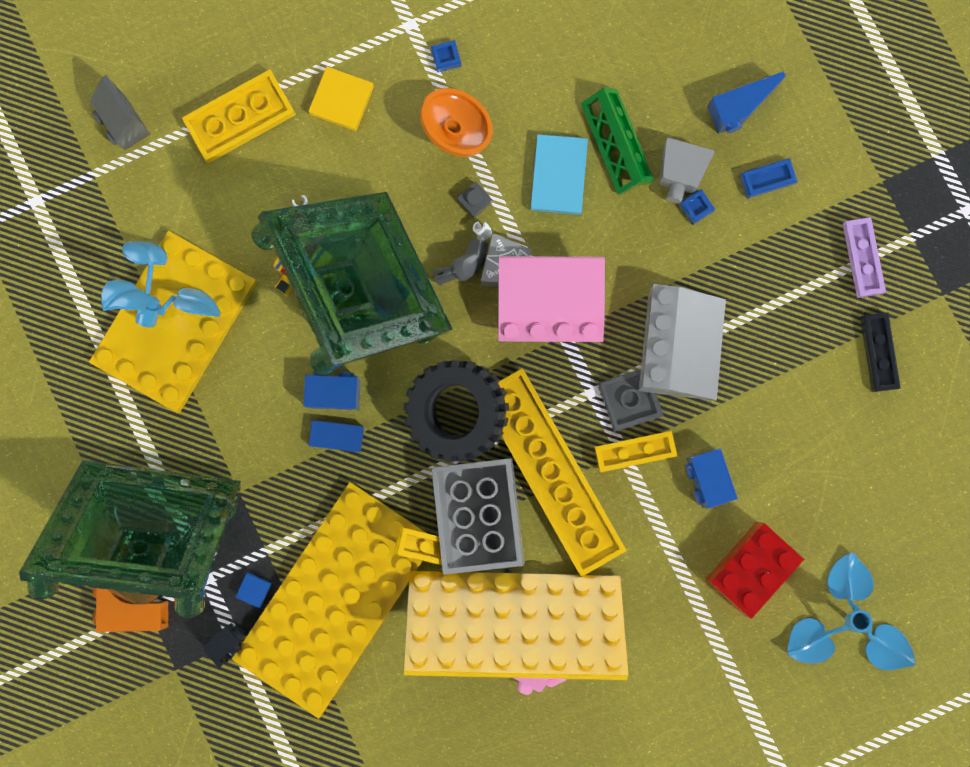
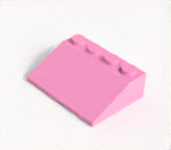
M499 256L498 341L603 342L605 257Z

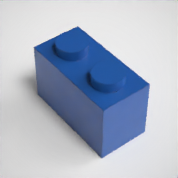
M313 371V375H305L303 407L312 409L359 410L361 380L358 377H354V373L339 372L338 376H328V372Z
M721 448L686 458L688 464L685 465V470L688 478L694 481L696 489L693 490V494L698 505L701 504L702 508L708 509L738 499Z

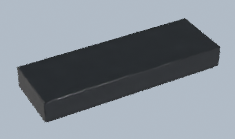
M889 312L861 316L860 320L872 393L901 389Z

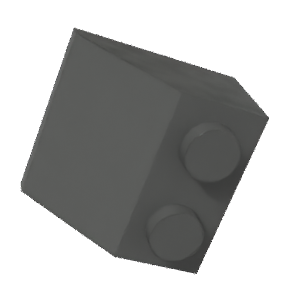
M107 75L102 77L90 99V103L95 109L92 114L101 125L105 124L108 129L105 134L112 144H119L124 150H127L150 135V132L125 94Z

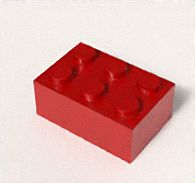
M756 522L705 580L739 612L752 619L805 559L763 522Z

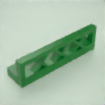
M602 88L581 102L617 194L621 195L637 185H647L653 182L654 177L618 90ZM598 100L602 107L599 117L594 115L590 106ZM604 123L609 124L611 129L609 139L603 138L601 133ZM613 146L618 147L621 153L618 162L613 161L611 157ZM622 169L628 171L632 180L624 186L620 179Z

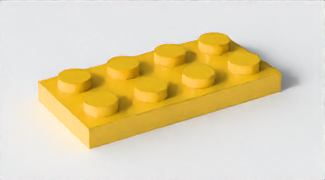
M269 69L182 117L205 161L209 164L292 118L296 113L272 71Z

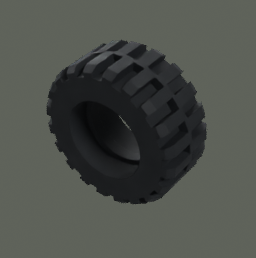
M470 361L438 362L435 366L427 367L424 369V374L417 375L413 380L414 387L408 388L406 396L410 398L409 402L404 403L403 411H408V418H405L404 421L406 426H411L412 432L409 433L411 439L418 440L420 443L418 448L423 452L429 451L430 457L435 459L442 458L445 462L467 461L489 451L495 446L494 443L501 439L504 434L502 432L503 427L507 426L509 419L506 417V411H509V403H505L504 398L507 394L505 389L499 386L500 380L495 375H491L489 369L484 366H478ZM450 386L467 388L474 395L478 403V421L475 427L464 435L448 433L441 427L436 417L437 399L441 392Z

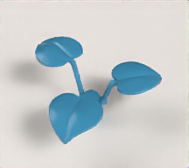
M130 241L125 243L122 248L123 255L128 260L137 264L148 265L145 293L142 289H136L135 285L131 282L112 280L105 284L101 294L103 311L111 309L137 310L135 321L143 327H154L158 316H163L166 309L173 302L176 308L187 313L220 317V310L214 300L201 290L192 288L180 289L178 296L172 295L162 307L158 298L150 296L153 264L165 265L168 259L165 250L151 242Z
M849 553L840 558L829 572L827 580L828 589L836 599L847 598L848 604L853 611L845 616V625L827 632L824 625L816 619L808 618L799 621L791 630L787 654L791 658L803 663L826 661L835 651V644L829 636L850 630L854 633L866 632L867 637L871 639L866 644L865 652L868 660L875 667L882 670H896L915 666L913 650L902 632L894 626L881 624L876 627L873 635L871 632L872 617L868 612L859 610V606L853 602V599L857 601L866 599L873 591L874 582L868 568L858 559L855 553Z

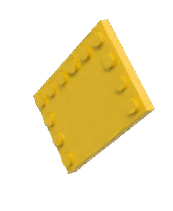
M168 231L159 245L167 253L168 259L165 265L153 264L150 296L158 298L162 307L172 295L178 296L180 289L192 288L201 290L214 300L220 310V317L187 313L176 308L173 302L166 309L163 316H158L154 327H143L135 321L137 310L121 309L89 363L180 414L258 281ZM148 265L135 285L136 289H142L144 293Z

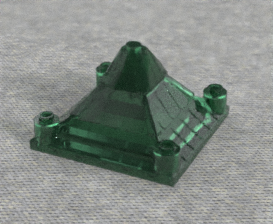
M387 192L262 211L259 214V223L251 232L252 240L261 249L271 250L275 248L279 261L285 269L286 276L299 301L302 316L310 325L319 344V347L310 354L309 358L311 367L318 374L328 375L341 365L415 342L427 344L437 336L453 330Z
M82 460L20 569V581H26L28 594L35 599H47L55 595L59 589V582L68 585L107 589L113 594L135 604H148L158 596L164 595L165 597L174 598L175 611L178 615L185 618L196 617L203 612L205 607L204 589L229 519H232L238 513V495L241 490V481Z

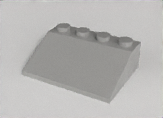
M652 285L648 293L638 391L717 400L726 299L682 287Z
M513 459L431 468L443 575L523 566L525 560Z

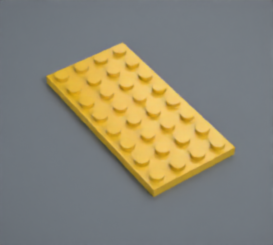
M349 482L241 644L242 649L233 656L232 660L319 719L409 583L410 571H417L422 563L421 560L394 554L399 529L406 528L423 533L427 532L352 482Z
M410 571L404 675L627 680L629 675L620 576L584 575L581 577L580 575L478 572L443 575V572Z

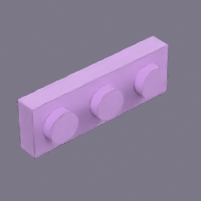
M871 217L845 221L843 229L857 298L886 293Z

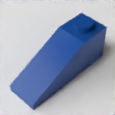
M784 71L712 97L707 107L718 134L724 131L733 133L742 128L741 125L783 81L786 76Z

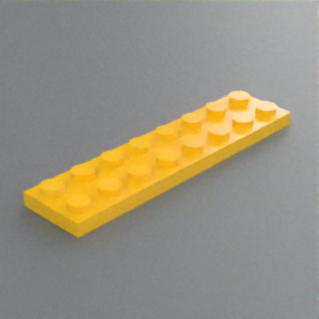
M523 368L499 381V386L504 388L507 394L504 396L505 403H509V411H506V417L509 419L507 426L503 427L502 432L504 434L502 438L579 575L582 577L626 552L625 546Z

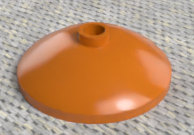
M442 88L430 93L422 103L420 121L423 130L428 138L443 151L455 156L470 157L481 153L490 143L493 134L490 116L482 104L468 93L453 88Z

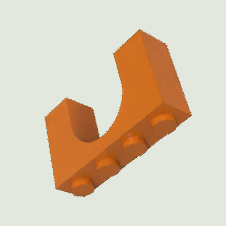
M168 522L97 524V529L94 532L97 556H95L93 562L94 571L97 572L96 583L93 587V595L96 598L93 623L96 625V632L160 631L167 628L168 601H136L130 599L118 586L117 569L121 560L134 550H161L168 548Z

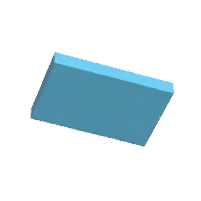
M537 134L531 211L581 215L588 139Z

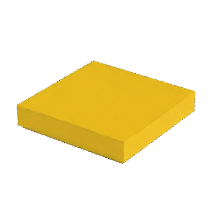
M326 66L308 112L311 116L357 131L374 84Z

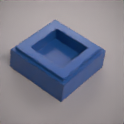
M455 40L431 46L437 73L461 67V60Z
M702 189L679 203V206L692 225L715 211V208Z
M248 572L244 577L236 598L260 608L272 582Z

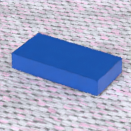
M790 158L740 174L747 199L785 188L798 182Z
M312 420L309 446L361 452L364 427Z

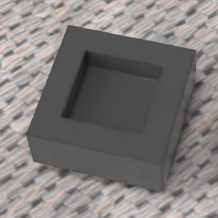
M476 181L457 197V201L473 218H476L493 203V199Z

